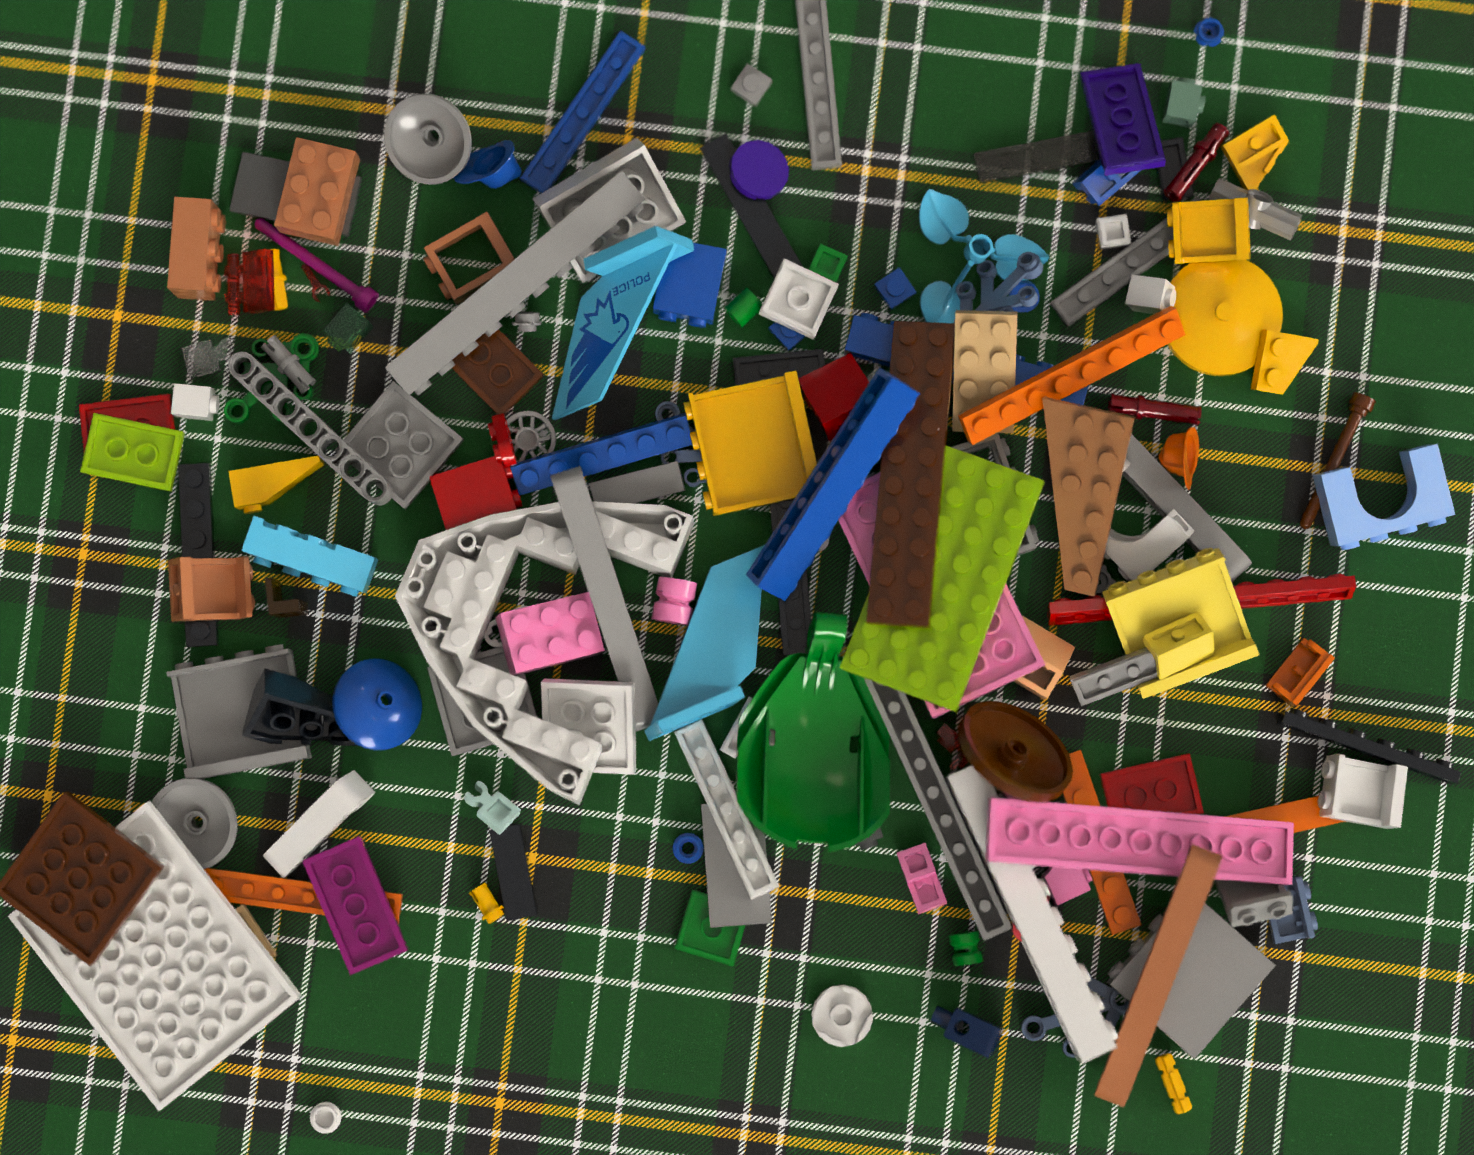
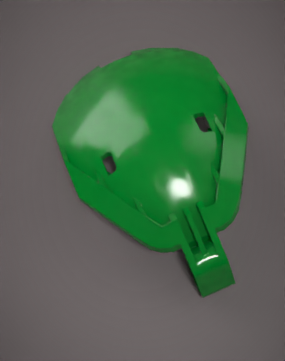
M815 612L808 629L805 653H795L781 660L759 688L738 720L736 801L745 816L758 830L776 842L796 850L797 842L827 844L828 852L847 849L869 838L890 815V759L888 757L890 734L864 678L840 669L844 657H839L847 632L846 614ZM769 730L775 732L774 746L769 745ZM851 737H859L858 753H851L849 751Z

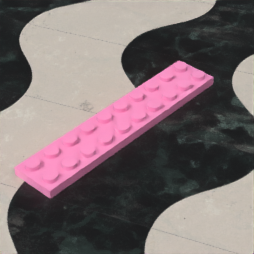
M989 798L985 862L1179 877L1189 849L1194 844L1222 855L1214 880L1289 886L1292 885L1294 823Z

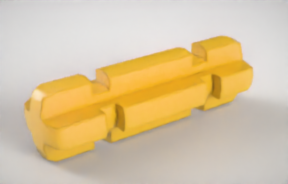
M1171 1053L1162 1054L1155 1058V1063L1158 1070L1163 1072L1160 1076L1169 1098H1173L1174 1102H1171L1176 1114L1188 1112L1192 1109V1104L1189 1097L1184 1095L1187 1091L1178 1069H1174L1173 1065L1176 1064Z

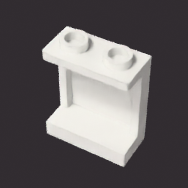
M1342 754L1328 755L1322 766L1324 782L1323 790L1318 797L1319 816L1384 829L1401 828L1408 767L1402 765L1387 766L1345 758V755Z

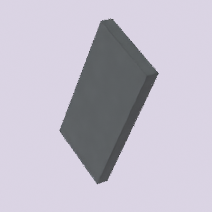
M242 152L229 209L230 212L275 221L290 162ZM360 176L355 178L342 236L349 237L362 181Z

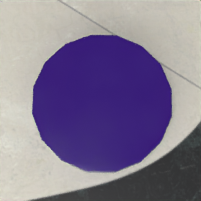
M761 140L747 141L737 148L730 159L731 182L740 193L748 198L755 200L757 198L771 199L780 193L788 181L789 167L787 160L782 152L769 142Z

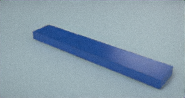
M620 30L520 177V181L540 194L553 187L646 50L644 45Z

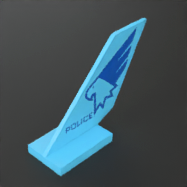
M654 226L583 259L586 271L601 275L602 277L580 299L552 420H558L603 400L669 262L694 251L692 239Z

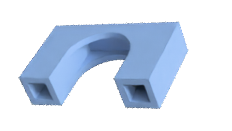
M1426 444L1399 452L1407 482V496L1402 507L1395 514L1384 519L1370 515L1360 504L1350 467H1341L1312 475L1330 546H1341V550H1348L1359 547V541L1370 538L1371 543L1389 538L1388 533L1398 530L1399 535L1415 532L1418 530L1417 525L1428 523V527L1446 523L1445 517L1455 515L1438 444Z

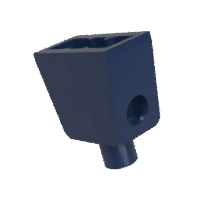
M937 1006L930 1020V1023L945 1029L943 1037L987 1058L992 1057L1004 1031V1028L961 1008H955L954 1012ZM961 1021L969 1025L967 1034L958 1031V1024Z

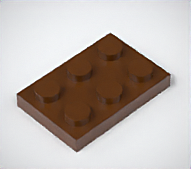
M498 329L490 337L484 333L475 341L479 346L467 356L460 353L452 359L456 364L452 369L496 414L504 413L505 415L544 377V374Z

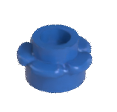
M1205 18L1195 26L1196 41L1202 46H1217L1221 42L1220 38L1224 35L1223 26L1214 18ZM1207 30H1210V31L1212 32V34H1211V35H1207V34H1206V31H1207Z

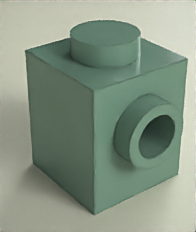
M1178 78L1177 81L1172 80L1167 91L1162 122L1191 128L1196 122L1197 113L1202 114L1206 96L1201 95L1202 85H1197L1194 80L1188 78Z

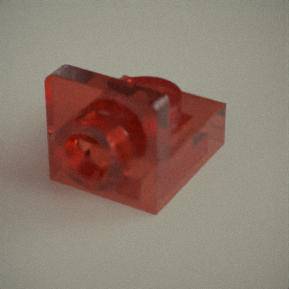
M943 723L935 732L940 736L937 742L950 753L954 749L958 751V754L947 767L951 770H954L956 767L962 769L969 761L961 749L958 734L947 724Z

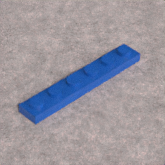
M683 413L520 461L516 465L510 466L520 496L553 486L550 475L578 466L581 467L583 475L588 476L692 445L691 429L686 414Z

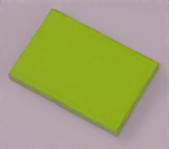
M93 413L80 472L172 492L185 432Z

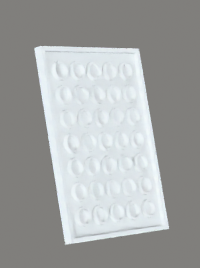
M148 801L115 828L165 867L95 965L88 966L17 909L8 917L157 1110L160 1111L301 998L302 995L151 801Z

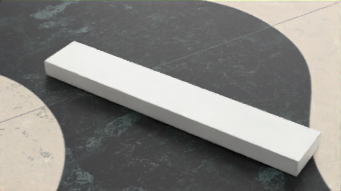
M701 719L675 731L674 734L750 899H755L778 888L779 884L754 830L736 801L735 789L703 720Z

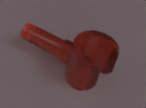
M303 264L301 268L313 288L312 297L315 301L321 303L316 297V291L319 288H324L330 297V289L319 282L307 264Z

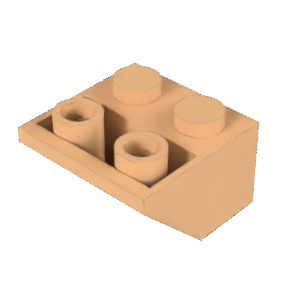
M1022 616L1045 662V666L1013 682L1043 700L1048 699L1063 674L1075 647Z

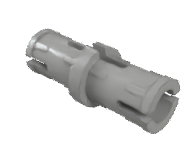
M276 335L267 340L269 344L264 343L261 346V349L278 365L277 370L281 374H286L301 393L310 389V384L311 386L315 384L316 380L299 363L300 358L296 354L292 355Z

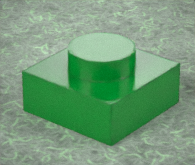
M820 243L809 270L837 282L848 255Z

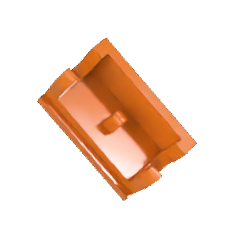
M1303 638L1265 686L1291 707L1297 706L1335 657L1311 639L1308 641Z

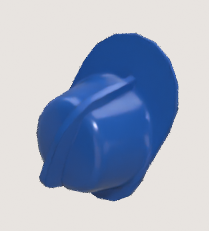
M504 140L493 146L472 152L466 166L453 179L460 184L480 181L489 188L497 189L519 177L522 171L513 155L514 143L511 140Z

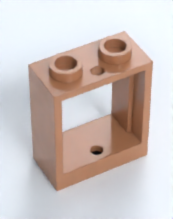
M488 212L424 247L428 256L423 258L432 274L438 272L443 280L438 286L447 300L453 298L456 305L468 299L515 260ZM482 228L502 264L456 289L436 254Z

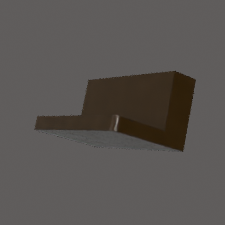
M272 577L265 578L269 615L276 618L309 615L307 602L300 599L283 600L281 582Z

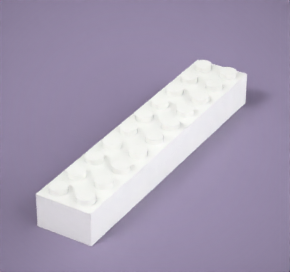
M972 765L946 777V784L1010 920L1021 933V943L1076 1060L1085 1063L1117 1048L1114 1040L1118 1039V1035L1111 1021L1104 1020L1100 1011L1105 1009L1097 992H1090L1087 982L1091 981L1084 964H1077L1073 956L1077 952L1076 946L1070 935H1063L1059 926L1064 924L1057 907H1050L1046 899L1050 895L1049 889L1043 878H1036L1032 869L1037 866L985 862L988 799H1005L1003 793L997 795L993 785L985 780Z

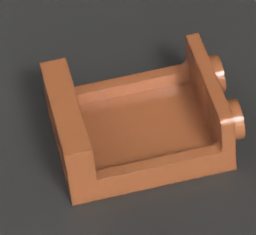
M249 556L197 559L178 557L168 560L171 622L239 620L252 617L255 599L253 594H251L253 567L249 563Z

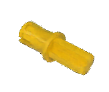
M268 249L260 252L265 275L262 281L267 286L271 310L280 311L288 308L284 283L287 277L283 275L279 249Z

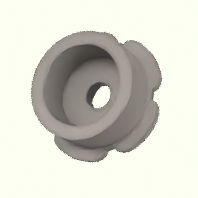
M519 312L515 315V322H512V325H518L519 332L537 331L536 326L542 324V321H539V312Z

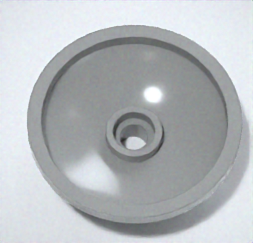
M426 93L412 95L399 102L392 109L386 120L384 128L386 151L395 167L409 179L422 184H441L454 178L466 166L472 149L470 128L461 111L447 99ZM432 130L437 131L438 139L432 136Z
M199 778L180 779L166 785L152 800V804L203 869L220 862L231 850L237 835V815L227 794L215 784ZM197 816L203 820L202 827L197 826L195 823Z

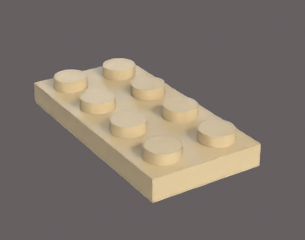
M955 311L952 431L964 432L958 415L1015 386L1018 312ZM1014 424L998 433H1014Z

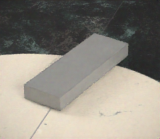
M679 461L589 483L594 502L635 504L686 491Z
M1146 647L1069 676L1081 706L1158 678L1156 660Z

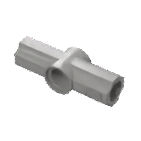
M1221 178L1217 180L1209 200L1248 198L1249 228H1264L1291 241L1301 222L1302 214L1273 202V198L1263 191L1256 189L1245 190Z

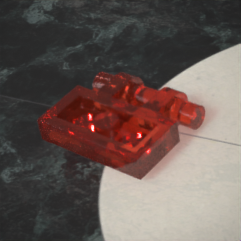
M259 249L242 252V265H239V254H227V266H224V276L227 277L228 292L225 293L228 315H240V304L242 303L244 313L255 314L274 311V250ZM243 276V291L240 292V277Z

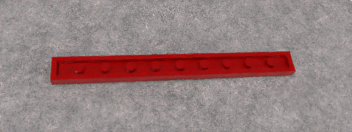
M1333 574L1327 578L1315 579L1314 577L1306 576L1297 579V581L1286 582L1282 579L1270 580L1263 584L1242 582L1233 587L1240 607L1243 609L1352 599L1357 586L1355 575ZM1095 595V597L1088 596L1084 600L1060 598L1050 602L1048 606V626L1112 620L1105 599L1098 595Z

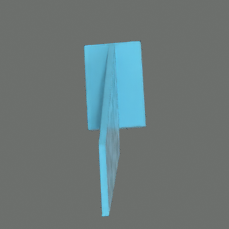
M764 545L710 567L651 724L644 730L649 741L727 709L745 697L741 687L738 685L756 668L762 589L757 587L746 576V573Z

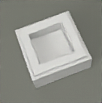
M1127 214L1101 217L1095 220L1100 250L1129 246L1131 244Z

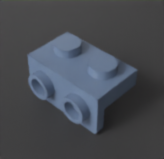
M1292 876V885H1284L1286 891H1290L1292 894V914L1279 919H1268L1273 944L1303 938H1314V930L1318 929L1315 913L1309 911L1307 902L1308 899H1311L1308 882L1303 881L1301 876Z

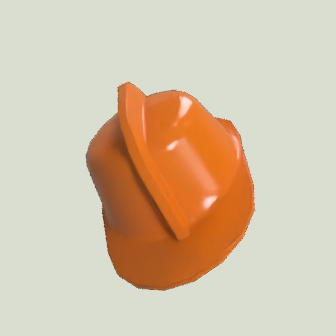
M1190 427L1184 433L1169 435L1158 457L1160 464L1165 467L1167 472L1184 477L1187 490L1191 488L1192 477L1199 457V437L1195 427Z

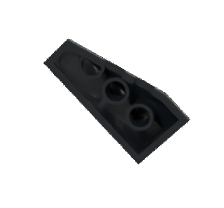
M264 669L253 690L242 736L270 744H282V740H301V745H311V741H329L331 745L359 746L347 738L339 728L333 713V696L294 676Z

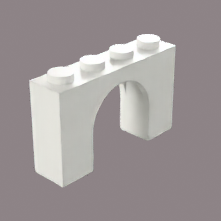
M1127 459L1125 460L1124 470L1131 465ZM1173 508L1153 528L1144 534L1126 536L1110 529L1104 557L1107 559L1111 558L1119 566L1118 571L1127 581L1137 579L1139 574L1154 570L1192 535L1194 530Z

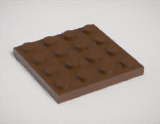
M67 791L59 798L0 881V897L91 967L95 965L165 866Z

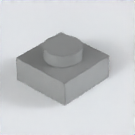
M747 63L732 85L731 91L756 107L772 84V79Z

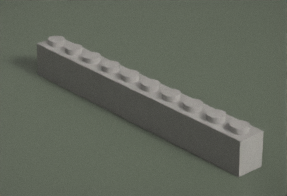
M620 171L385 367L386 370L408 396L413 392L420 395L432 385L428 379L438 372L443 376L456 365L452 359L458 354L462 353L464 356H467L478 347L479 344L475 340L485 333L490 337L503 326L499 320L509 313L511 317H514L525 308L526 305L522 301L529 295L533 294L537 298L550 287L546 281L556 274L558 278H561L572 269L573 266L570 264V261L576 256L580 255L584 259L597 248L593 242L603 235L605 239H608L619 230L620 227L617 222L623 217L627 216L631 220L643 210L644 207L640 203L645 198L623 171Z
M864 678L983 940L985 941L1011 929L1010 921L906 694Z

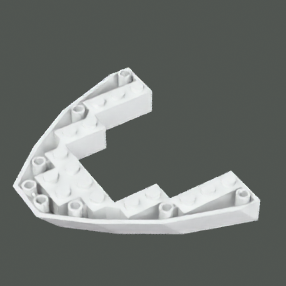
M592 501L611 557L663 577H673L694 526L692 515L666 505ZM559 502L488 515L420 539L395 597L426 661L473 727L548 790L580 805L603 749L601 743L519 711L529 688L526 680L474 660L519 553L576 575L580 564Z

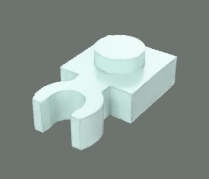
M477 781L475 789L481 795L475 797L467 791L464 800L472 807H479L477 817L500 835L520 815L521 809L499 791L491 796L488 794L487 786L483 782Z

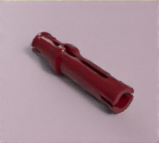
M1214 123L1203 140L1195 144L1192 155L1164 190V194L1168 199L1173 202L1181 201L1183 195L1196 180L1206 164L1215 159L1217 156L1216 151L1230 135L1224 125Z
M1111 393L1109 396L1111 401H1108L1107 410L1111 412L1132 415L1135 419L1139 420L1142 417L1197 426L1200 423L1198 418L1201 419V406L1145 399L1143 395H1138L1136 398Z

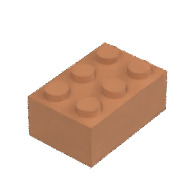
M296 137L274 226L280 233L339 246L360 162L356 151Z
M174 197L167 288L180 299L215 301L216 292L219 293L221 290V275L217 274L218 263L223 261L224 248L220 244V233L225 232L226 216L222 214V211L211 199Z

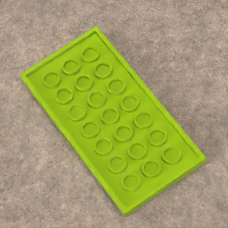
M946 446L930 628L868 624L866 622L868 593L840 669L957 713L1044 486V480Z

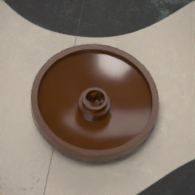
M985 701L972 706L960 721L958 739L967 760L985 780L1004 793L1024 801L1042 803L1058 798L1070 784L1073 776V765L1066 747L1045 723L1029 712L1008 703Z

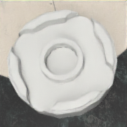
M845 984L831 986L822 991L814 1001L811 1012L813 1027L819 1037L828 1044L838 1047L853 1045L863 1040L870 1031L873 1020L872 1007L865 994L856 987Z

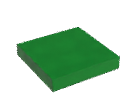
M692 889L674 949L733 967L746 925L710 928L708 894Z

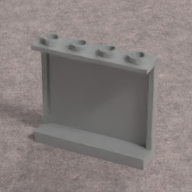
M283 644L265 647L266 653L254 655L253 650L235 653V659L224 661L223 656L204 659V665L193 667V662H185L174 665L175 670L167 672V676L171 677L185 753L187 768L184 769L185 778L205 779L312 758L310 745H301V740H282V744H270L242 736L253 690L264 669L297 678L293 650L284 649Z
M1205 903L1158 1020L1157 1027L1180 1046L1186 1054L1195 1059L1276 965ZM1160 914L1148 926V929L1151 930L1143 940L1139 937L1128 949L1129 957L1123 963L1118 961L1107 974L1110 978L1106 983L1112 986L1129 1002L1163 916Z

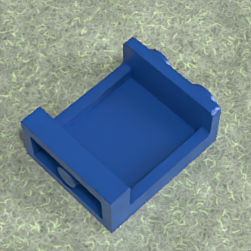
M693 243L694 251L669 262L656 290L653 313L659 314L658 319L676 322V318L688 320V325L706 328V324L713 325L727 249Z

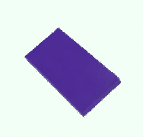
M1140 63L1081 72L1080 80L1104 175L1164 167L1166 159Z

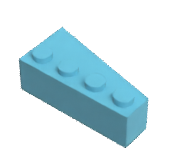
M253 516L241 550L254 556L253 563L271 568L272 563L284 566L282 569L283 573L299 578L302 572L311 575V582L328 587L331 582L341 586L340 592L355 597L358 596L359 592L367 594L378 563V559L338 544L328 543V541L308 534H301L280 524L268 523L256 516Z

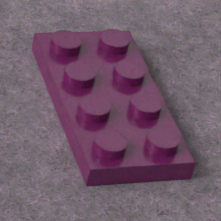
M361 836L302 860L350 975L409 950Z

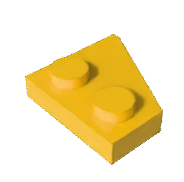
M1272 115L1220 147L1245 190H1258L1259 184L1265 175L1270 172L1276 158L1283 152L1289 139L1276 116Z
M1262 329L1250 389L1283 395L1317 346L1319 339Z

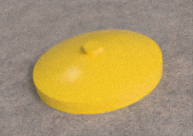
M1248 260L1189 263L1170 282L1175 286L1176 302L1173 307L1177 309L1186 335L1167 345L1182 363L1197 372L1212 376H1230L1244 372L1255 366L1261 330L1281 331L1283 311L1278 291L1269 276Z

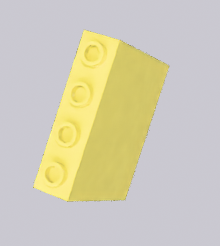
M1219 548L1203 549L1197 552L1195 557L1187 560H1174L1168 563L1166 568L1158 571H1145L1139 574L1137 579L1127 583L1124 581L1116 582L1110 585L1108 590L1102 592L1125 655L1146 647L1143 642V635L1197 611L1213 631L1214 656L1161 680L1155 678L1137 685L1143 699L1259 655L1227 571L1225 557Z

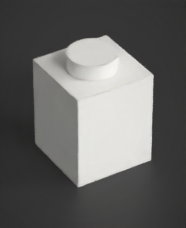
M1131 275L1125 304L1133 311L1155 314L1169 306L1175 305V286L1167 279Z
M174 383L172 415L177 418L213 421V415L218 413L220 398L216 395V391L213 388Z

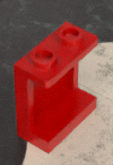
M851 353L798 378L802 396L808 407L811 406L822 424L830 443L869 384L868 379Z
M495 456L429 476L446 530L488 515L518 510L519 507L523 506L518 490H512L509 479L514 478L510 466L505 467L503 462L497 463Z

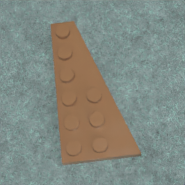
M1043 397L1064 590L1095 597L1135 417Z

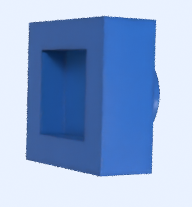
M900 267L874 284V287L890 310H893L916 294V290Z
M776 322L769 327V331L788 352L806 337Z

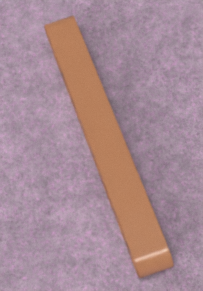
M1194 844L1191 845L1118 1030V1039L1114 1041L1117 1048L1109 1053L1094 1093L1095 1097L1121 1107L1125 1106L1213 884L1222 855Z

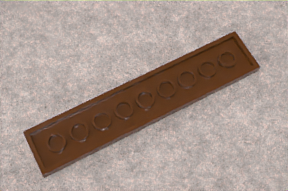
M894 321L889 373L907 383L920 394L916 399L914 407L906 414L899 425L897 433L889 440L882 451L866 620L868 624L930 628L954 360L955 323Z

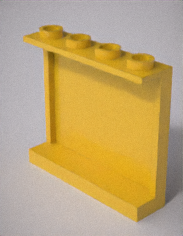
M797 371L784 373V376L700 394L693 395V392L688 393L689 401L683 404L687 421L693 419L695 431L690 432L693 450L699 449L702 461L696 462L700 480L706 479L708 491L703 492L706 510L712 509L713 516L795 499L817 465Z

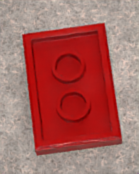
M171 394L79 404L84 452L93 413L175 430L174 415L171 414Z
M1190 753L1099 774L1107 807L1195 815L1204 813Z

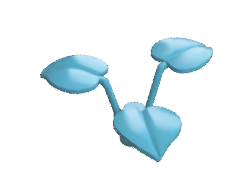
M929 189L924 195L919 210V223L923 234L928 240L938 245L946 243L950 238L955 242H966L964 256L968 261L952 287L944 281H936L929 284L923 290L920 297V309L926 322L953 323L955 321V311L960 310V299L956 293L957 285L963 281L974 264L983 263L988 256L991 260H997L995 268L998 276L1003 280L1017 268V261L1022 253L1032 252L1037 254L1043 265L1049 260V255L1040 246L1019 235L1008 234L998 238L994 248L992 240L984 234H977L973 237L971 235L966 237L957 236L966 230L969 223V214L966 207L954 197L938 193L932 189Z

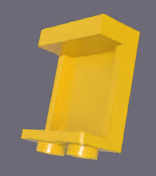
M1248 198L1173 202L1172 209H1167L1168 227H1173L1174 236L1173 240L1168 241L1169 258H1175V264L1251 259Z

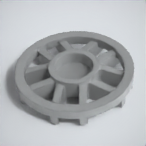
M522 411L513 414L506 420L509 431L516 433L515 439H512V443L516 444L514 446L515 453L518 449L524 451L517 462L524 461L528 453L533 458L536 457L533 451L537 447L544 454L554 451L556 445L555 430L545 416L533 411ZM530 416V427L523 426L522 417ZM535 418L545 423L534 429ZM516 419L519 421V430L509 427L511 422ZM548 428L551 435L540 438L538 432ZM551 440V445L547 452L540 443Z

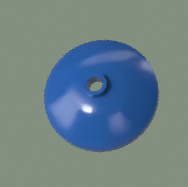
M367 659L354 664L341 675L333 692V713L339 728L352 742L366 749L388 750L404 743L415 732L421 719L422 699L416 682L405 669L388 660ZM381 696L387 697L388 705H384L381 702Z

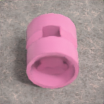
M658 577L656 594L660 599L654 602L652 620L688 626L693 613V608L689 606V603L695 600L697 583L676 578Z

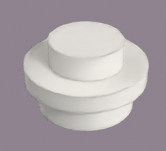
M331 1102L317 1104L310 1114L311 1125L320 1133L333 1132L341 1122L339 1108Z

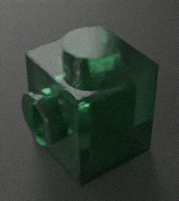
M346 303L323 331L329 336L326 342L337 352L340 353L344 349L351 354L372 330L373 325Z

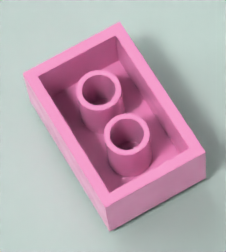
M589 592L503 612L495 617L509 673L514 676L596 656L605 651Z

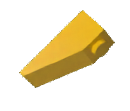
M318 455L228 471L234 507L238 510H243L244 514L261 512V506L270 505L324 465V460Z

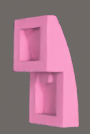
M926 843L896 853L918 915L946 905L947 900Z

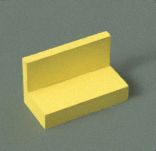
M1198 611L1143 635L1144 645L1156 660L1157 676L1160 680L1215 655L1213 631Z

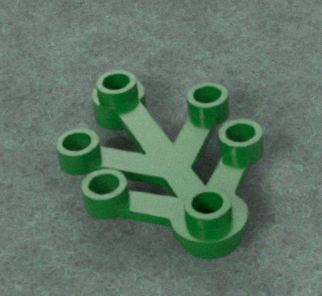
M301 333L294 336L290 342H281L292 355L296 354L300 358L299 363L310 374V362L314 361L319 354L318 341L310 334ZM265 339L255 340L252 344L253 353L259 358L268 357L269 355L266 352L257 353L256 348L261 343H269ZM301 345H309L310 350L307 354L299 352ZM244 361L241 364L244 365L245 370L241 375L248 373L251 369V363ZM261 363L288 388V377L277 370L278 365L276 363ZM272 381L263 383L261 386L262 395H265L273 387ZM296 386L294 387L293 392L301 401L311 399L313 395L311 386L308 389V394L304 397L299 396V389ZM249 391L242 399H230L225 404L224 414L233 423H243L250 416V408L259 400ZM286 403L283 407L286 409V415H290L291 410ZM239 406L242 407V416L235 417L233 414L234 409ZM271 412L275 420H277L278 422H282L277 416H275Z

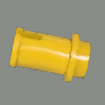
M486 883L469 892L483 914L482 920L486 919L488 924L504 915L502 911L503 905H498Z

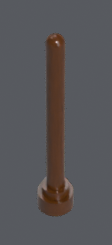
M1353 392L1348 403L1351 405L1349 408L1351 413L1323 472L1339 468L1362 417H1366L1367 413L1372 412L1376 403L1374 399L1362 393ZM1316 488L1300 520V526L1303 529H1309L1312 526L1320 509Z

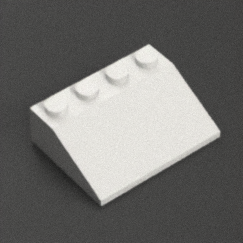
M638 138L633 139L533 198L551 230L620 171H623L645 198L640 203L644 209L631 220L627 216L623 217L617 222L620 229L608 239H605L603 235L593 242L597 248L586 257L651 227L658 226L672 231L686 223L645 145ZM580 255L570 261L582 283L597 275L585 270L584 260Z

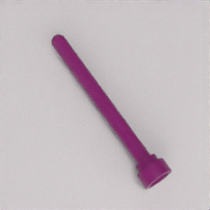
M258 218L255 220L254 226L257 230L351 295L352 301L355 302V306L358 309L367 313L374 306L379 297L378 292L369 286L366 288L363 285L357 286L290 237L280 233L264 219Z

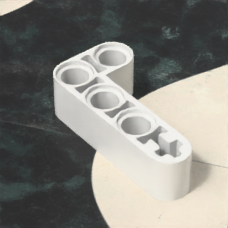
M355 770L344 775L264 853L263 857L283 878H286L350 814L362 807L375 794V791Z

